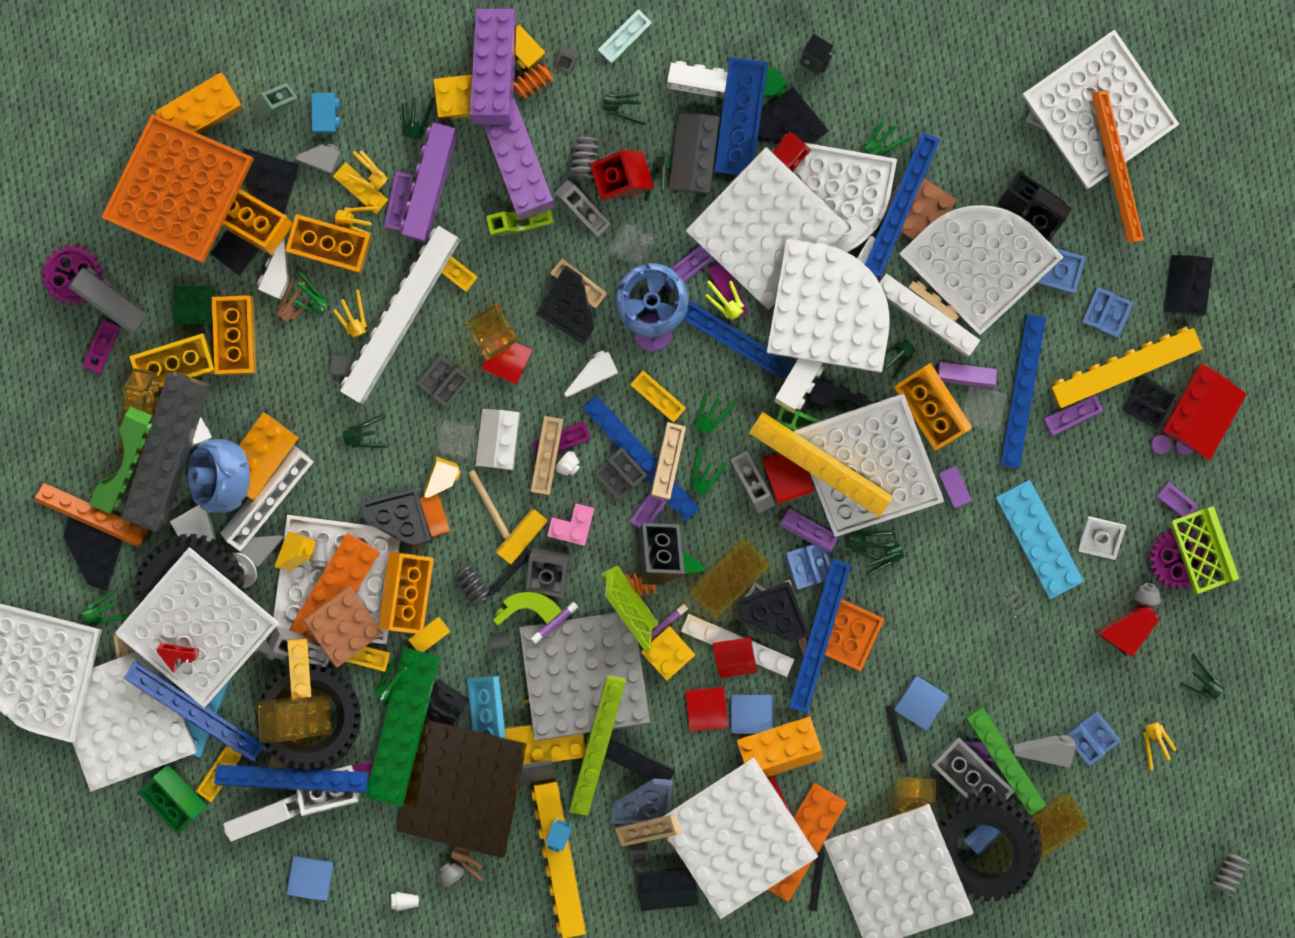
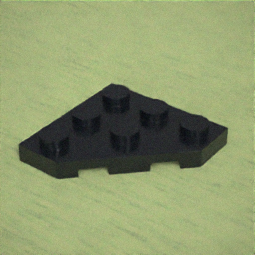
M791 87L761 112L758 133L760 138L781 140L784 135L791 132L803 142L814 144L828 133L829 130L794 87Z
M244 148L243 153L254 158L245 179L255 198L285 215L300 165Z
M564 266L536 315L584 345L595 329L583 277L568 266Z
M416 488L360 502L364 520L367 524L411 547L431 543Z
M69 518L63 537L88 585L107 591L123 540Z
M789 581L735 601L743 621L784 640L794 642L810 635Z

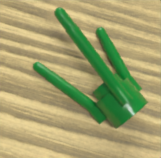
M881 121L871 137L865 142L866 145L863 149L868 154L882 156L911 137L907 136L881 150L883 148L881 143L898 127L895 124L879 140H874L885 123Z
M297 269L296 272L313 293L302 283L298 282L297 285L311 297L308 301L310 306L297 300L293 304L308 310L311 314L314 312L320 314L326 308L328 302L306 276Z
M705 394L698 416L695 419L697 423L695 428L706 434L710 430L714 431L718 423L736 405L737 401L734 400L714 421L711 419V416L721 398L717 397L707 416L703 415L702 417L707 400V395Z
M698 446L690 484H692L691 490L705 495L706 491H710L711 486L727 463L724 462L709 483V480L706 478L712 462L708 463L703 476H698L696 479L701 455V446Z
M110 591L93 604L87 606L88 609L82 611L85 622L88 625L94 623L95 626L100 623L126 619L131 614L100 619L102 617L101 612L116 606V602L102 608L96 606L113 595V591Z
M396 658L389 665L383 678L376 686L378 689L374 692L385 703L390 699L392 686L407 671V667H404L390 683H385L397 661Z

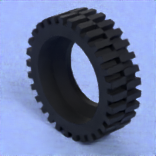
M191 533L189 537H186V534H180L178 538L172 536L167 541H162L143 560V563L138 568L140 571L135 577V580L138 581L134 584V590H138L134 597L135 601L140 600L141 603L159 583L163 573L173 566L189 547L240 590L244 586V580H240L243 574L241 570L237 571L236 569L239 565L238 561L232 562L233 554L231 551L226 554L224 552L226 547L223 544L220 547L215 545L217 540L212 538L208 542L205 535L196 538L197 534Z
M309 664L311 689L320 690L333 700L337 708L338 721L334 732L326 741L314 746H303L291 741L281 727V709L284 702L291 695L289 668L284 669L285 671L277 673L276 677L272 680L270 679L267 682L268 685L262 689V694L257 700V708H255L256 731L262 745L265 746L268 753L275 759L294 768L317 769L335 763L351 749L352 744L357 739L361 726V708L353 688L340 674L332 669L322 667V665Z
M980 792L977 798L975 793L970 794L967 799L965 796L960 798L959 802L953 803L951 808L946 811L938 825L967 897L970 893H973V899L979 900L981 896H984V901L989 902L992 896L994 901H1000L1002 896L1004 899H1008L1012 893L1015 896L1019 893L1020 889L1023 890L1031 880L1042 855V851H1040L1042 841H1039L1041 833L1040 831L1035 832L1038 827L1036 821L1030 823L1033 816L1030 813L1024 815L1025 807L1022 805L1016 808L1014 805L1017 801L1011 799L1010 803L1005 801L1007 796L1001 794L1000 798L997 799L994 792H990L988 797H986L985 792ZM975 825H987L1001 831L1009 840L1013 850V861L1009 869L1002 874L991 875L977 871L969 866L957 850V841L960 834L967 828Z

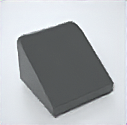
M562 46L553 66L571 74L580 53Z
M331 355L330 374L349 376L351 374L352 357Z
M509 632L491 634L492 650L511 646Z
M647 841L628 845L630 866L650 864Z

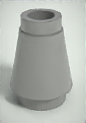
M316 539L314 541L317 542L309 560L311 563L310 567L326 568V563H328L326 541Z

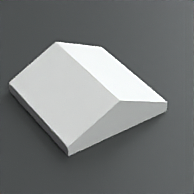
M1088 516L1083 527L1078 552L1116 560L1126 525Z

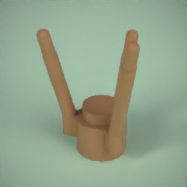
M294 278L291 279L284 297L277 307L279 310L276 313L287 322L290 319L295 320L305 310L300 307L294 312L296 308L292 306L302 290L300 287H298L290 301L286 302L295 282Z
M456 846L451 855V858L455 860L454 862L461 865L480 881H483L484 879L465 863L467 861L480 869L483 866L469 858L471 853L468 851L469 849Z

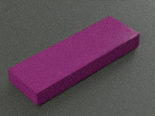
M720 263L710 267L709 271L717 290L728 303L732 300L736 302L729 285V281L733 282L739 299L744 305L741 308L744 312L737 318L749 314L733 276Z
M584 421L562 430L558 453L591 439ZM540 439L531 443L536 456Z

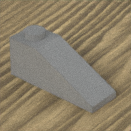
M569 180L554 193L597 237L611 224Z
M748 451L730 459L757 513L759 514L775 506L773 498Z
M275 627L269 641L272 652L288 656L287 640L307 639L309 663L327 667L329 658L318 642L294 631Z
M1055 735L1013 744L1012 749L1014 756L1070 768L1076 745L1075 740L1069 736Z

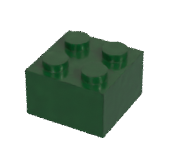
M174 286L173 324L176 326H213L212 297H216V288L213 286Z

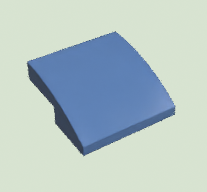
M1097 287L1082 322L1109 335L1120 338L1134 302Z
M813 544L784 553L795 590L826 581L830 562L825 550Z
M916 675L894 710L927 731L946 702L948 695Z
M731 695L732 733L757 734L773 729V695Z
M1095 711L1066 734V736L1075 740L1076 751L1089 766L1121 742V739L1098 711Z
M980 825L964 841L980 856L1003 833L994 827Z
M292 856L286 894L327 901L333 862Z

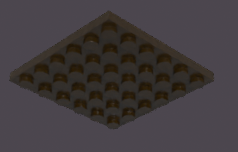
M425 719L404 804L400 809L396 831L504 858L527 743Z

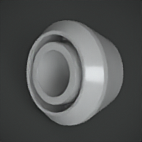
M1151 583L1142 585L1134 597L1136 602L1144 607H1156L1161 602L1159 589Z
M448 862L440 868L441 873L439 874L442 885L449 887L464 875V869L455 863L450 864Z

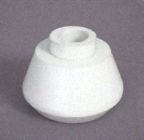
M567 452L555 466L556 472L565 476L569 474L573 476L580 468L578 466L579 460L574 452Z

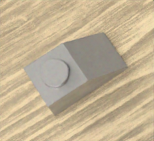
M332 144L327 146L320 145L297 155L296 160L334 175L342 154L338 151L339 148Z
M284 536L254 537L246 544L241 553L246 555L257 567H261L283 542Z

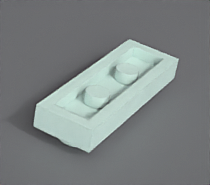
M638 9L598 51L612 64L652 22Z

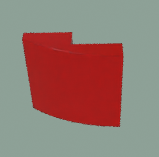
M497 335L482 366V370L517 385L533 350Z
M751 637L713 643L720 678L758 673Z
M724 687L686 690L690 732L728 728Z

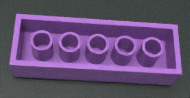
M476 9L470 116L473 124H512L517 27L515 9Z
M513 97L512 124H483L520 221L555 208V205Z
M432 123V127L427 129V145H423L420 155L422 156V163L417 165L415 172L417 181L412 183L410 190L412 199L407 201L405 208L407 217L406 220H402L400 226L402 235L407 239L425 244L428 243L458 135L455 128Z

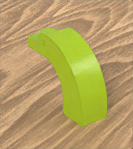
M551 209L520 221L516 212L504 211L486 216L490 235L494 236L521 233L554 224Z
M521 592L506 598L503 602L507 608L501 607L494 613L496 618L493 620L499 625L516 610L527 608L537 612L548 624L562 610L552 599L543 594Z

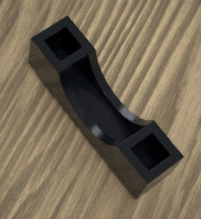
M813 33L802 52L803 56L799 64L818 76L821 71L825 73L834 54L832 52L833 45Z
M822 377L821 380H816L808 402L827 408L835 401L845 400L851 402L859 409L879 402V400L875 399L874 402L867 400V395L859 392L855 395L849 392L850 388L839 385L838 388L832 385V381Z
M610 737L605 758L649 780L672 779L675 773L674 768L647 757Z

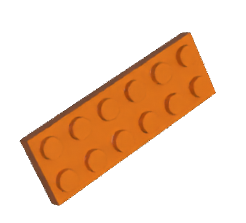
M347 532L289 630L316 641L302 620L348 586H351L356 594L381 552Z
M813 783L793 818L817 854L847 802L818 784ZM813 861L767 890L789 902Z

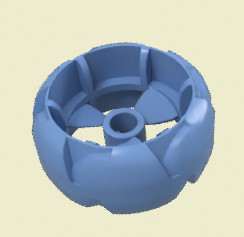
M646 263L645 265L636 266L623 276L617 286L615 306L619 318L629 330L637 335L655 338L671 333L682 323L688 311L689 297L686 285L673 269L665 265ZM647 279L650 292L645 294L643 300L630 299V292L638 282ZM665 282L674 292V307L662 303L660 296L657 294ZM651 299L657 302L654 306L648 305ZM646 308L650 313H658L661 320L658 323H646L639 320L636 315Z
M210 439L200 443L191 455L188 466L189 490L194 502L200 505V508L204 511L211 513L233 511L242 504L248 493L250 484L248 459L244 450L233 441Z

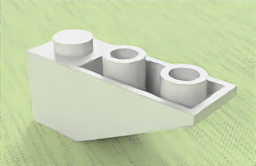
M285 238L274 252L272 258H268L265 265L267 270L264 275L260 276L257 283L259 285L258 290L282 300L289 284L288 255L285 251L287 240Z

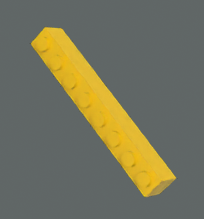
M1186 326L1177 330V335L1170 337V334L1158 338L1160 342L1153 344L1152 341L1141 345L1142 349L1135 352L1134 349L1124 352L1125 357L1117 359L1116 356L1107 359V364L1101 367L1098 363L1088 367L1089 372L1082 374L1079 371L1070 375L1072 378L1070 380L1064 381L1062 378L1053 382L1054 386L1049 389L1057 408L1060 409L1203 349L1194 328L1188 330Z
M764 412L761 413L749 432L752 436L879 518L892 499L891 494Z
M557 780L535 784L534 789L531 790L533 801H537L538 808L535 809L536 819L541 821V827L538 828L540 839H544L545 843L554 818L565 821ZM567 840L564 851L559 850V852L548 849V845L545 844L542 847L544 858H548L549 865L546 866L547 877H551L552 880L549 888L551 896H555L556 901L553 904L554 914L559 917V922L556 923L558 934H562V938L585 935V924L569 840Z

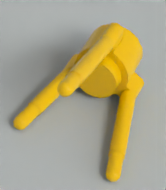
M353 151V155L372 173L368 178L370 183L351 174H347V177L369 187L371 190L374 188L379 190L388 178L363 151H360L362 157Z
M378 206L345 207L344 210L336 212L335 223L336 225L343 226V228L371 236V233L351 225L355 223L371 226L372 223L354 219V214L351 213L377 210Z
M358 289L356 290V298L361 322L359 319H353L343 299L341 303L350 321L348 325L336 309L333 310L338 320L346 329L347 334H351L352 338L366 333L365 327H367Z
M1159 722L1145 726L1146 731L1143 732L1149 770L1151 771L1153 770L1149 738L1152 741L1158 740L1167 761H1170V756L1161 737H1164L1172 750L1176 751L1175 746Z

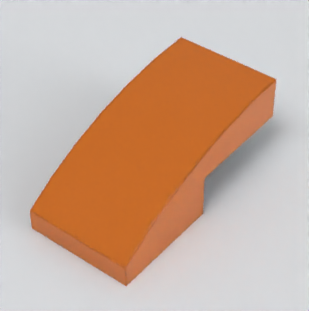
M437 493L429 498H420L431 536L435 537L451 532L439 494Z

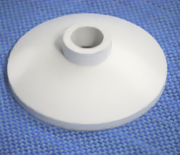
M234 552L232 553L233 557L231 560L232 562L237 560L239 563L236 569L237 571L241 570L243 574L240 580H244L242 588L250 587L257 578L256 567L246 555Z

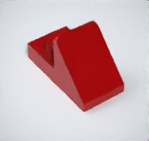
M160 643L157 647V653L174 673L178 668L179 659L185 663L195 661L199 656V648Z

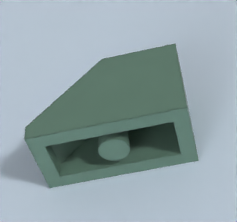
M288 83L261 93L250 106L261 121L275 115L298 98Z

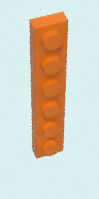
M43 483L35 496V502L139 548L149 531L147 528L121 519L122 517L113 513L109 514L93 507L88 502Z

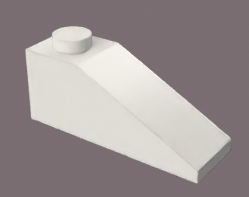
M600 351L593 355L594 359L590 360L564 393L566 398L618 374L609 352L604 353V351Z

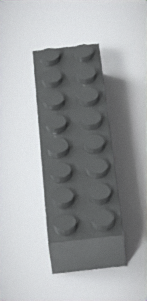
M178 372L167 373L151 423L152 427L148 433L121 519L155 532L165 530L211 386L210 384Z

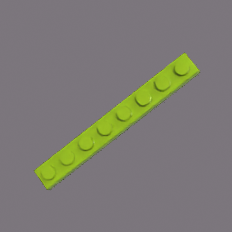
M606 675L570 803V813L586 816L589 814L626 683L624 678Z

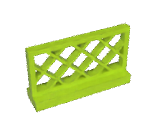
M1214 506L1170 521L1195 595L1239 579ZM1200 515L1202 521L1200 528L1193 524L1195 516ZM1182 522L1187 525L1184 534L1179 531L1177 523ZM1191 528L1198 531L1195 540L1188 536ZM1202 534L1208 538L1207 545L1199 542ZM1186 540L1194 543L1191 552L1185 549L1184 544ZM1197 546L1205 549L1202 558L1194 554ZM1208 552L1214 555L1213 564L1206 561ZM1192 558L1200 561L1197 570L1191 566ZM1204 564L1211 567L1208 576L1201 573ZM1215 570L1220 572L1221 581L1212 579ZM1199 576L1206 579L1203 588H1199L1197 583Z
M617 565L601 573V578L606 584L605 597L644 651L648 652L651 650L652 628L658 626V621Z

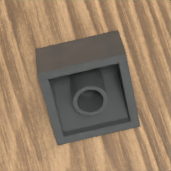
M533 548L529 556L525 592L563 598L571 554Z

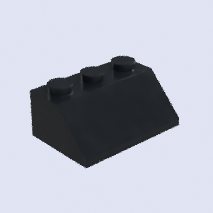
M1019 171L997 205L1020 216L1039 187L1066 204V202Z
M1171 255L1163 312L1197 317L1206 315L1214 258L1195 255Z
M642 523L637 535L642 584L662 585L684 576L680 525Z
M687 867L637 872L641 911L698 905L696 880Z

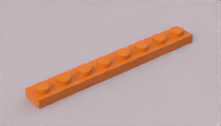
M1098 91L1092 93V103L1096 109L1097 124L1100 127L1101 140L1106 150V161L1110 167L1111 181L1114 183L1115 198L1119 204V214L1125 229L1124 235L1128 243L1144 240L1109 93L1108 91Z

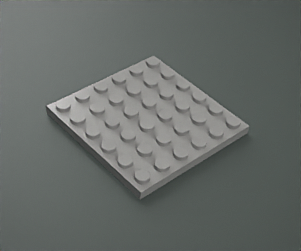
M618 613L564 620L536 644L530 638L546 626L547 623L519 627L535 741L590 733L606 675L626 680L612 730L650 724L638 641Z

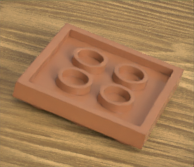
M924 178L900 232L914 240L935 219L950 212L957 199ZM899 185L897 186V188L895 189V191L889 199L887 210L882 219L883 221L887 215V212L891 206V203L894 199V196L898 190Z
M351 586L345 588L302 620L336 668L383 634Z

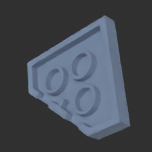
M652 779L613 803L611 823L627 825L663 817L669 813L673 780Z

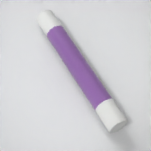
M572 602L530 638L534 644L538 643L578 608L577 604Z
M684 603L652 629L651 640L688 610Z

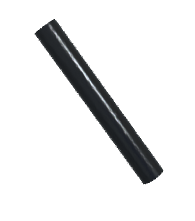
M528 548L489 588V592L492 595L529 558L531 551Z
M893 705L886 706L900 763L908 760Z
M821 852L817 853L818 857L816 858L809 909L812 911H817L825 857V853Z

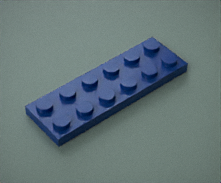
M730 57L714 172L739 175L755 159L768 68L767 61Z

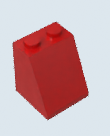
M621 150L590 163L601 200L639 195L655 188L644 152Z
M774 452L765 455V460H762L776 504L815 492L807 470L782 454L776 456Z
M1136 607L1097 629L1095 633L1124 655L1133 657L1160 619L1156 617L1157 613L1151 608Z

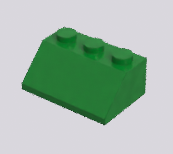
M169 765L158 772L139 792V795L177 835L207 807L202 798L198 797Z

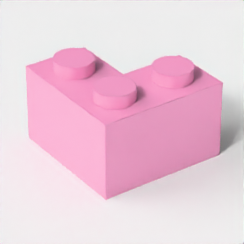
M575 504L571 522L552 518L547 536L585 546L594 508Z

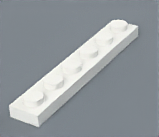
M688 614L681 632L711 645L714 642L744 638L691 614ZM752 641L756 664L787 677L794 659Z

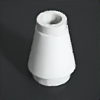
M400 892L391 894V909H396V911L418 907L419 905L418 895Z

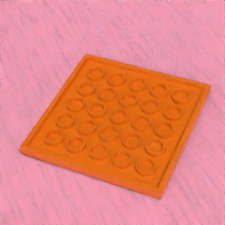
M151 114L101 218L204 263L254 158Z

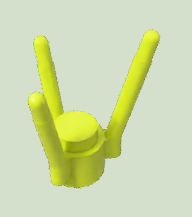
M707 281V284L725 305L724 308L708 294H705V297L724 313L727 319L730 318L732 321L744 312L741 309L744 305L740 301L732 281H729V285L736 302L732 300L729 303L711 281Z

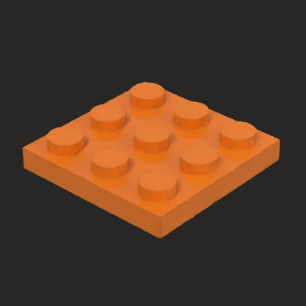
M841 599L825 655L861 671L885 619Z

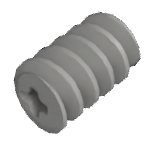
M590 137L576 138V142L579 145H575L574 149L579 152L573 153L577 160L572 161V164L576 167L571 168V172L575 176L588 179L594 178V176L589 174L592 171L590 163L595 162L591 158L598 155L593 152V149L599 148L594 142L600 140Z
M1227 854L1226 856L1230 861H1223L1226 868H1219L1223 875L1216 874L1219 882L1213 881L1212 884L1217 889L1233 897L1230 891L1237 890L1233 884L1240 885L1237 877H1244L1240 870L1247 871L1244 863H1251L1235 854Z

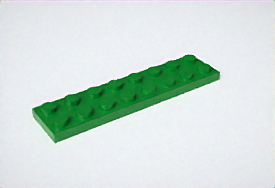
M403 647L396 676L404 667H407V671L393 685L365 798L403 807L441 656Z

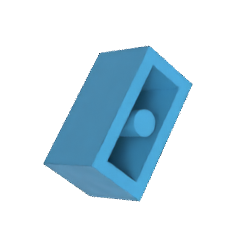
M312 93V132L314 134H337V129H340L341 121L340 117H337V110H340V98H337L335 93Z
M554 818L545 843L548 845V849L559 852V850L564 851L573 824Z

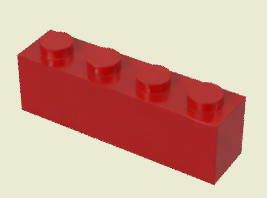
M789 132L781 138L780 144L771 152L794 172L812 149L795 134Z

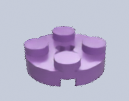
M648 313L639 320L646 323H658L661 319L658 313ZM672 332L655 338L635 334V339L639 346L647 351H658L665 348L672 338Z

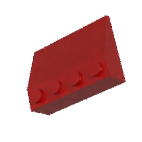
M1201 363L1193 371L1160 432L1207 460H1211L1247 394L1221 374Z

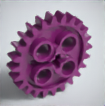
M65 244V250L58 246V253L52 250L53 257L46 256L49 262L48 264L42 263L46 270L40 271V273L46 274V277L42 278L41 281L47 282L43 288H50L48 295L55 294L54 301L61 298L60 304H64L67 300L68 306H72L73 301L76 306L80 305V300L85 304L87 303L84 298L69 288V284L74 278L71 279L70 275L58 272L56 269L60 268L68 272L74 271V274L77 275L81 266L87 264L98 273L96 277L100 280L104 279L103 276L99 275L104 269L98 268L102 262H95L97 255L90 256L91 249L84 252L85 246L81 245L78 250L77 244H73L72 249H70L69 244ZM66 257L71 260V265L68 268H65L62 264L63 259ZM59 275H62L65 280L61 286L56 284V278Z
M1172 528L1168 529V533L1162 531V537H1155L1157 543H1151L1154 549L1148 550L1152 554V557L1147 558V560L1152 561L1148 568H1154L1151 575H1158L1156 581L1163 580L1162 586L1168 585L1169 589L1176 587V590H1181L1182 586L1184 589H1189L1191 582L1182 557L1179 559V562H1173L1178 559L1177 555H1181ZM1178 528L1179 531L1184 534L1186 528H1184L1182 531L1181 528ZM1191 531L1188 536L1195 540V532ZM1186 540L1185 549L1190 551L1194 543ZM1197 546L1194 554L1202 558L1204 549ZM1165 550L1169 553V557L1167 560H1164L1163 558V552ZM1194 559L1192 568L1197 570L1200 561ZM1173 562L1167 568L1164 567L1167 563ZM1174 567L1178 569V574L1176 577H1174L1172 574V570ZM1202 568L1201 573L1206 575V572Z

